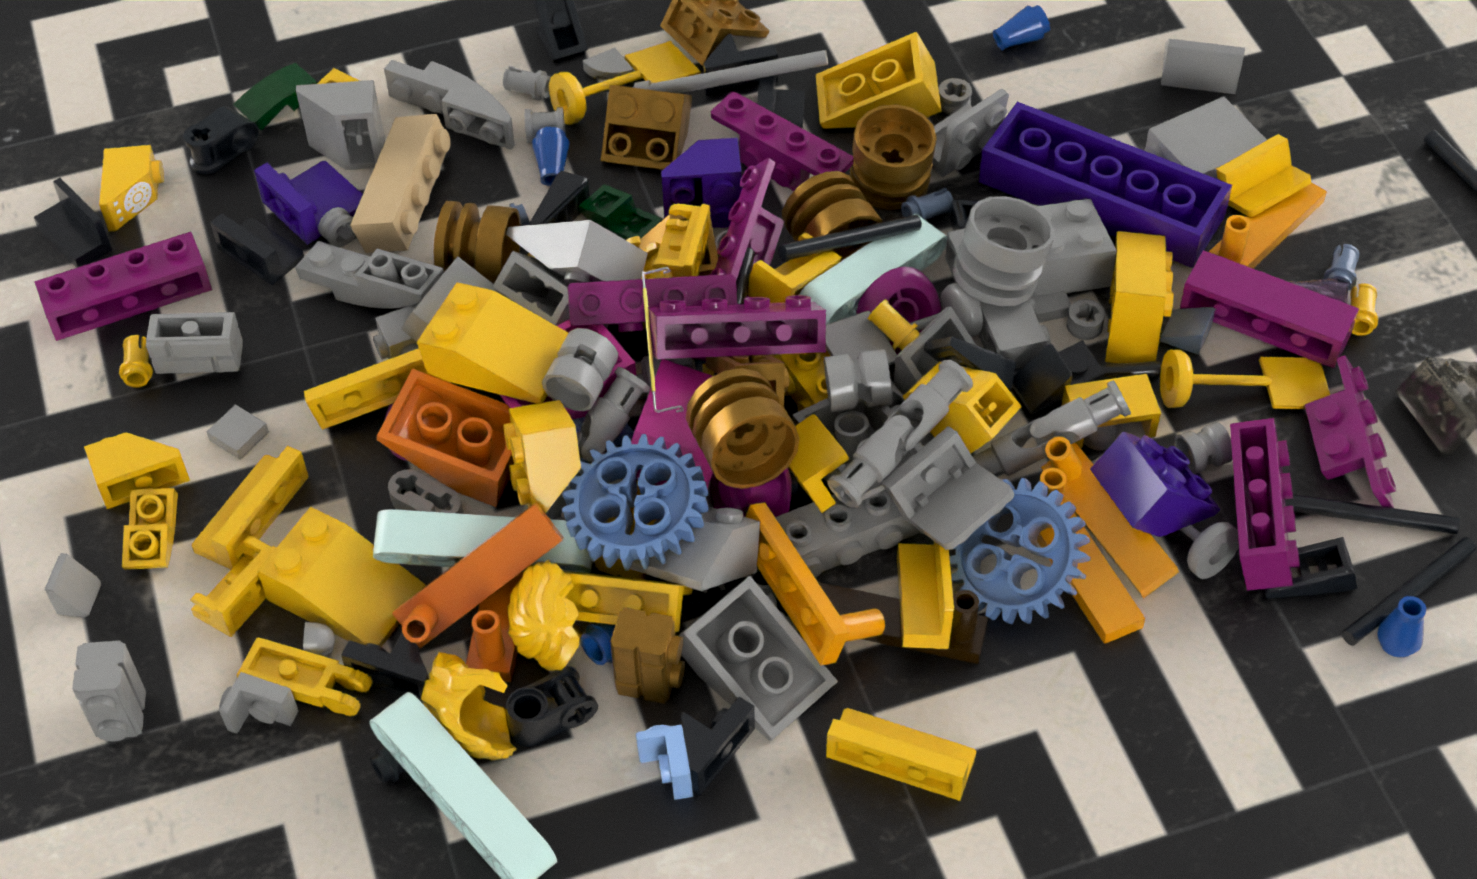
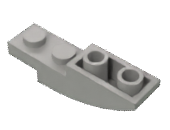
M391 60L384 68L390 97L428 109L431 112L443 114L446 128L457 133H463L484 140L489 144H495L510 150L515 146L510 115L492 94L465 75L433 61L424 70Z
M320 241L311 248L295 267L300 279L331 288L336 300L373 308H401L421 302L444 274V270L441 267L381 249H376L371 256H366Z

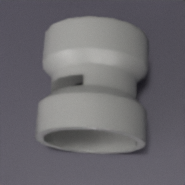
M1215 422L1206 425L1197 434L1188 431L1175 437L1174 447L1187 456L1190 461L1187 467L1193 474L1206 470L1207 465L1221 466L1233 460L1231 438L1221 423Z

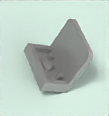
M1004 89L998 90L974 107L967 104L934 126L937 140L932 168L940 176L944 177L955 169L961 170L974 156L982 152V149L1003 122L1007 113L1006 106L1009 94Z
M949 426L881 482L904 519L946 550L954 549L959 544L965 542L982 524L998 514L1015 495L1010 485L975 462L959 434Z

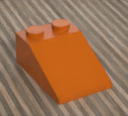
M415 369L411 370L377 434L378 442L457 493L497 507L510 480L509 465L515 464L512 451L507 449L503 425L510 423L509 406L507 404Z

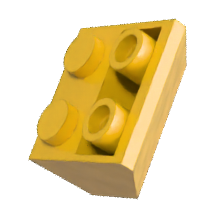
M941 362L935 364L902 396L904 400L919 385H926L939 372ZM963 367L971 377L973 387L968 392H961L948 406L949 412L930 433L935 438L949 426L959 434L971 454L992 440L1022 406L996 373Z
M560 400L509 408L510 423L503 425L506 446L508 450L512 451L515 463L514 465H509L513 491H517L521 506L527 505L529 508L537 502L545 514L581 469L576 426Z

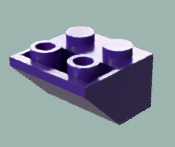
M738 137L698 140L661 171L664 218L669 215L670 206L673 204L700 207L702 204L710 205L712 228H727L730 226L729 212L739 199L742 190L740 186L742 171Z
M1123 431L1090 468L1130 525L1135 529L1158 537L1215 516L1220 511L1219 506L1210 496L1212 493L1211 487L1202 478L1193 474L1187 467L1190 464L1187 456L1174 446H1169L1168 449L1160 446L1146 435L1140 438Z

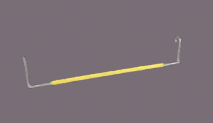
M663 267L647 272L642 271L651 390L653 393L654 411L656 413L680 408V410H676L678 413L684 411L680 405L661 410L656 409L653 352L644 274L666 269L667 271H663L664 274L671 271L668 267Z

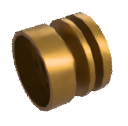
M901 105L879 106L866 112L857 122L852 149L854 164L850 169V177L871 206L886 210L901 209L902 203L906 202L909 196L921 197L927 193L937 140L933 124L924 114L913 108Z
M840 171L818 174L799 185L788 197L782 210V220L785 221L784 226L795 242L803 233H808L812 237H818L883 222L871 204L867 202L860 189L857 188L852 178ZM870 242L832 251L841 256V261H843Z
M446 201L441 208L435 231L434 265L443 268L445 272L458 256L494 284L512 251L520 253V245L506 235L508 227L521 226L517 208L489 205L484 210L480 221L479 209L475 203H466L462 207L460 202Z
M740 368L725 370L710 377L695 390L687 404L686 421L690 431L703 451L715 477L726 486L741 489L760 486L780 475L789 467L797 454L800 439L797 429L785 408L781 406L779 398L773 392L769 381L757 371Z

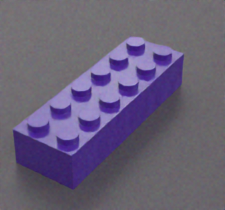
M1018 101L982 149L979 177L980 183L1037 206L1091 199L1109 235L1116 237L1117 231L1165 236L1166 251L1173 252L1172 260L1194 268L1203 250H1205L1224 220L1232 185Z

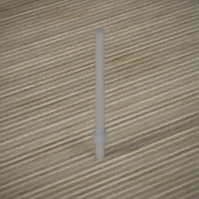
M826 50L657 83L647 80L635 83L632 88L680 94L828 65Z

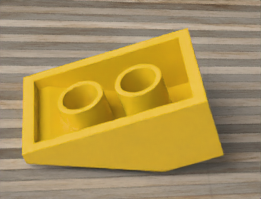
M917 32L816 74L819 120L823 129L856 127L857 122L866 112L885 105L910 107L924 114L927 118L942 111L935 62Z
M456 282L418 339L417 344L428 375L444 381L538 404L543 403L547 397L542 386V380L554 359L558 357L557 353L568 332L496 291Z
M312 507L305 512L257 570L267 601L309 622L328 625L335 635L347 641L350 640L363 645L372 643L380 647L385 644L400 624L392 614L393 611L426 585L401 565L374 559V545L347 524Z

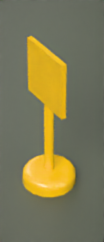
M671 41L625 55L624 59L634 68V72L582 88L577 78L569 72L556 73L549 81V95L554 110L556 111L557 107H563L565 124L572 125L580 122L585 116V97L609 90L610 85L621 86L642 78L645 81L651 80L652 83L698 75L701 74V71Z
M1168 350L1161 364L1160 392L1163 403L1167 408H1179L1186 405L1190 399L1193 384L1266 386L1273 409H1306L1305 404L1331 394L1321 363L1308 358L1260 357L1259 362L1263 376L1193 374L1191 360L1182 350Z

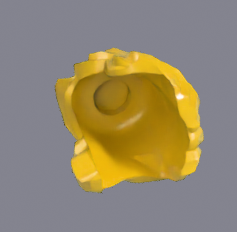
M550 560L536 562L535 565L528 566L525 569L523 577H521L519 583L515 585L510 594L511 599L507 606V613L509 618L508 635L517 646L518 653L527 659L534 658L541 667L548 671L563 670L575 654L579 646V640L584 633L579 630L578 625L574 624L579 613L574 602L567 599L569 592L574 587L571 575L565 574L557 564L551 563Z
M438 652L433 661L432 670L429 673L430 679L425 681L421 700L423 705L469 756L477 759L486 758L492 761L507 759L509 756H512L513 752L516 751V747L510 743L506 709L503 706L494 705L484 700V686L502 693L505 692L508 685L501 679L500 673L489 671L488 669L468 668V665L459 656Z

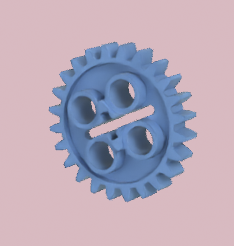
M642 434L638 444L633 445L628 435H625L622 447L618 448L610 440L606 441L607 453L603 455L592 449L590 452L594 462L588 464L580 461L581 469L579 471L582 476L575 475L569 483L572 490L563 491V497L567 506L562 508V512L567 521L566 526L570 536L575 537L574 539L579 550L587 549L593 561L603 555L608 568H611L617 559H621L625 571H629L633 560H639L644 570L648 569L649 558L653 556L661 564H665L666 557L664 552L668 549L678 555L682 554L679 541L681 539L692 543L695 541L691 527L703 528L704 522L700 513H705L709 510L706 496L709 495L706 482L703 481L704 476L701 467L695 466L692 454L682 455L680 444L678 443L667 449L664 437L661 436L653 445H649L646 434ZM642 469L640 478H638V487L641 495L637 496L636 475L637 471ZM616 479H623L619 483L610 484L612 481ZM664 480L667 481L666 483H664V484H662V485H658V486H655V485H654L655 483H657V482H659V481H664ZM634 507L635 528L634 533L629 535L631 526H633V516L630 508ZM617 517L616 520L610 523H603L609 518ZM662 519L655 525H647L652 520Z
M1021 478L1017 490H1015L1013 484L1008 479H1003L1014 491L1013 499L998 514L992 516L975 530L965 542L953 549L956 551V555L950 556V567L958 568V570L951 575V579L955 584L965 583L960 590H969L978 596V612L986 607V617L995 620L1002 611L1003 621L1013 624L1018 612L1021 620L1029 624L1032 621L1033 610H1036L1040 616L1046 619L1049 617L1047 607L1049 603H1053L1063 609L1065 606L1060 597L1063 591L1076 596L1077 591L1070 582L1072 578H1086V575L1077 569V564L1090 561V556L1079 551V547L1090 543V538L1084 534H1076L1086 523L1080 517L1070 518L1077 508L1070 501L1060 505L1064 495L1055 489L1047 496L1048 486L1039 481L1032 491L1030 482L1025 478ZM1012 513L1014 518L1012 526L1006 532L999 533L997 531L998 520L1004 514ZM1046 528H1053L1055 534L1051 544L1047 547L1039 548L1037 546L1039 533ZM987 535L1016 548L1022 546L1032 554L1052 559L1053 564L1047 567L1018 554L1012 556L1000 547L983 543L982 537ZM995 554L997 558L996 567L990 573L982 574L980 569L982 560L988 555ZM1036 569L1038 574L1037 582L1030 589L1022 590L1020 584L1021 577L1026 571Z

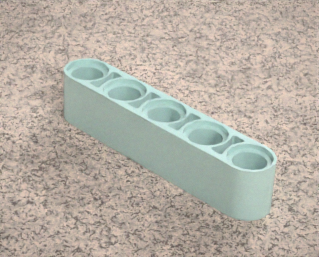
M920 217L922 222L920 230L870 242L809 282L799 295L810 296L811 302L817 303L826 310V325L854 316L863 293L878 277L898 267H913L920 271L924 270L935 262L945 250L947 236Z
M381 510L377 514L373 558L381 562L393 564L452 567L516 517L411 510ZM550 519L564 539L531 565H535L536 562L550 560L551 563L557 564L562 570L590 573L592 560L587 549L579 550L574 539L575 537L570 536L566 526L567 521Z
M410 692L405 693L370 720V726L383 746L501 879H537L557 862L553 850L545 839L415 695Z

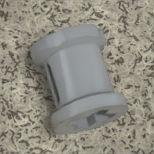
M557 107L556 111L536 113H533L531 109H525L527 143H532L536 132L545 127H557L565 132L563 107Z

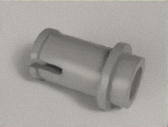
M509 66V69L505 70L503 76V87L506 90L530 94L533 99L541 100L550 96L549 81L551 76H548L545 71L541 70L534 73Z

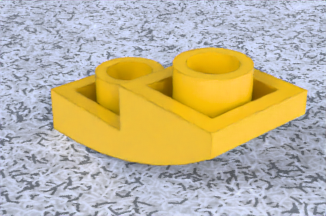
M174 488L131 490L129 525H124L122 568L124 570L168 568L177 514L178 493Z

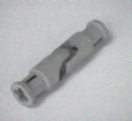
M943 360L939 365V372L926 385H919L885 421L883 427L871 435L853 453V461L839 475H833L827 480L830 490L841 502L850 508H858L862 503L861 497L875 482H882L902 460V456L907 451L912 450L949 412L948 406L961 392H968L973 387V381L964 368L952 360ZM909 420L919 421L920 424L914 429Z
M622 367L616 369L615 374L617 377L605 395L597 398L585 416L581 425V431L577 432L580 458L589 461L588 464L594 462L590 451L594 449L602 455L605 454L606 441L610 440L613 442L620 435L630 420L628 413L640 395L648 393L650 387L644 381ZM580 472L576 474V476H582ZM568 484L564 491L572 490L570 484ZM563 492L547 511L546 515L549 519L556 520L562 514V508L567 506ZM525 505L522 511L524 512L528 509V506Z
M1112 380L1107 383L1106 389L1086 399L1079 397L1051 411L1048 415L992 441L990 448L972 457L978 465L996 477L1004 473L1010 476L1047 457L1045 447L1050 439L1060 436L1068 439L1070 444H1073L1098 431L1099 425L1120 414L1126 417L1131 412L1118 386ZM1034 437L1036 439V447L1022 448L1029 438Z

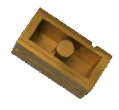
M624 608L619 613L610 641L615 687L618 695L639 698L641 695H644V700L665 704L670 698L672 688H680L683 680L685 662L680 661L683 637L675 636V623L672 616L651 613L649 616H646L645 611Z

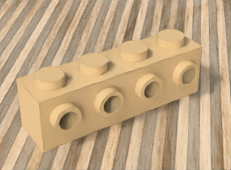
M437 114L395 117L350 224L365 253H374L376 249L387 252L408 251L412 238L418 230V223L423 210L429 202V195L435 180L440 174V167L446 152L450 149L449 133L443 128Z

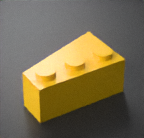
M1117 231L1115 241L1117 251L1109 299L1111 319H1108L1107 332H1109L1105 362L1156 361L1163 317H1171L1174 293L1171 292L1173 252L1166 251L1165 236Z

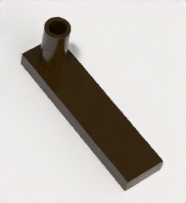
M818 582L839 615L874 608L881 611L885 620L884 632L879 636L863 638L861 640L979 664L988 617L978 615L979 598L974 592L960 590L953 595L954 613L948 649L902 647L900 600L898 598Z

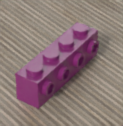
M191 231L34 281L56 341L212 290L203 259Z
M1204 250L1185 282L1179 308H1215L1214 323L1331 368H1335L1337 358L1341 356L1351 336L1359 308Z
M787 296L786 303H770V299L766 297L744 298V304L728 305V300L711 298L702 300V306H686V302L682 300H664L660 302V307L648 308L652 352L656 359L826 352V310L817 303L811 302L810 296Z
M1274 418L1231 423L1239 553L1247 591L1293 586L1291 567H1300L1297 541L1289 540L1288 533L1296 532V522L1293 506H1285V499H1293L1290 472L1282 473V467L1290 466L1287 440L1278 441Z

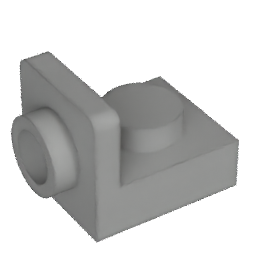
M243 672L239 674L234 685L224 691L219 705L220 714L227 730L235 734L239 732L249 713L264 723L272 724L276 721L291 726L299 712L290 688Z

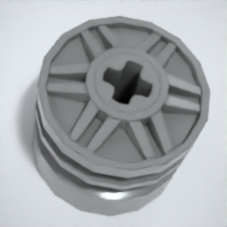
M1000 196L978 201L970 211L964 230V239L960 243L959 251L954 261L953 275L958 285L970 296L988 304L1016 306L1028 301L1036 291L1038 279L1042 274L1043 264L1047 260L1054 241L1055 228L1051 220L1038 207L1024 200Z

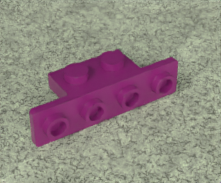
M731 92L711 110V119L739 134L740 162L749 167L770 158L775 161L771 179L780 186L787 187L792 191L810 179V174L816 176L830 171L845 173L854 164V157L736 92Z
M770 158L763 160L755 166H749L740 180L742 190L739 199L729 212L728 219L731 223L727 234L718 245L717 254H719L716 267L709 275L733 274L737 280L747 247L755 251L753 264L762 260L769 266L771 265L785 221L761 207L775 166V161Z
M733 274L645 279L648 308L660 307V302L664 300H682L686 302V306H702V300L720 298L728 300V305L737 304L736 277ZM642 279L570 283L568 285L569 320L572 326L618 324V332L643 331V323H646Z
M1345 355L1337 358L1345 390L1305 404L1321 472L1327 480L1366 467L1370 486L1376 499L1382 507L1394 508L1391 493L1397 491L1396 485L1388 467L1383 468L1381 459L1387 457L1386 449L1378 433L1374 434L1372 428L1373 424L1378 423L1377 416L1370 400H1365L1363 391L1369 389L1367 380L1360 366L1353 368Z

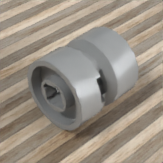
M576 328L570 330L557 353L558 357L554 359L542 380V386L551 399L554 401L560 400L564 407L575 411L590 410L603 388V382L609 377L618 360V352L615 346L601 334L589 329Z
M885 349L860 352L855 360L849 354L824 357L826 387L831 412L855 409L858 402L862 401L867 407L892 404L890 372Z

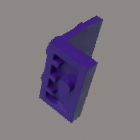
M327 161L319 162L291 180L285 173L279 174L268 163L254 170L262 202L307 245L322 236L318 230L319 222L329 210L341 207L350 216L354 217L363 196L358 189Z

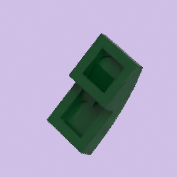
M293 63L262 79L244 93L233 105L262 131L286 105L294 112L300 107L296 85L317 84L318 82L298 64Z
M605 184L578 206L580 213L588 220L597 223L624 240L634 236H640L641 239L664 219L636 208L631 194Z

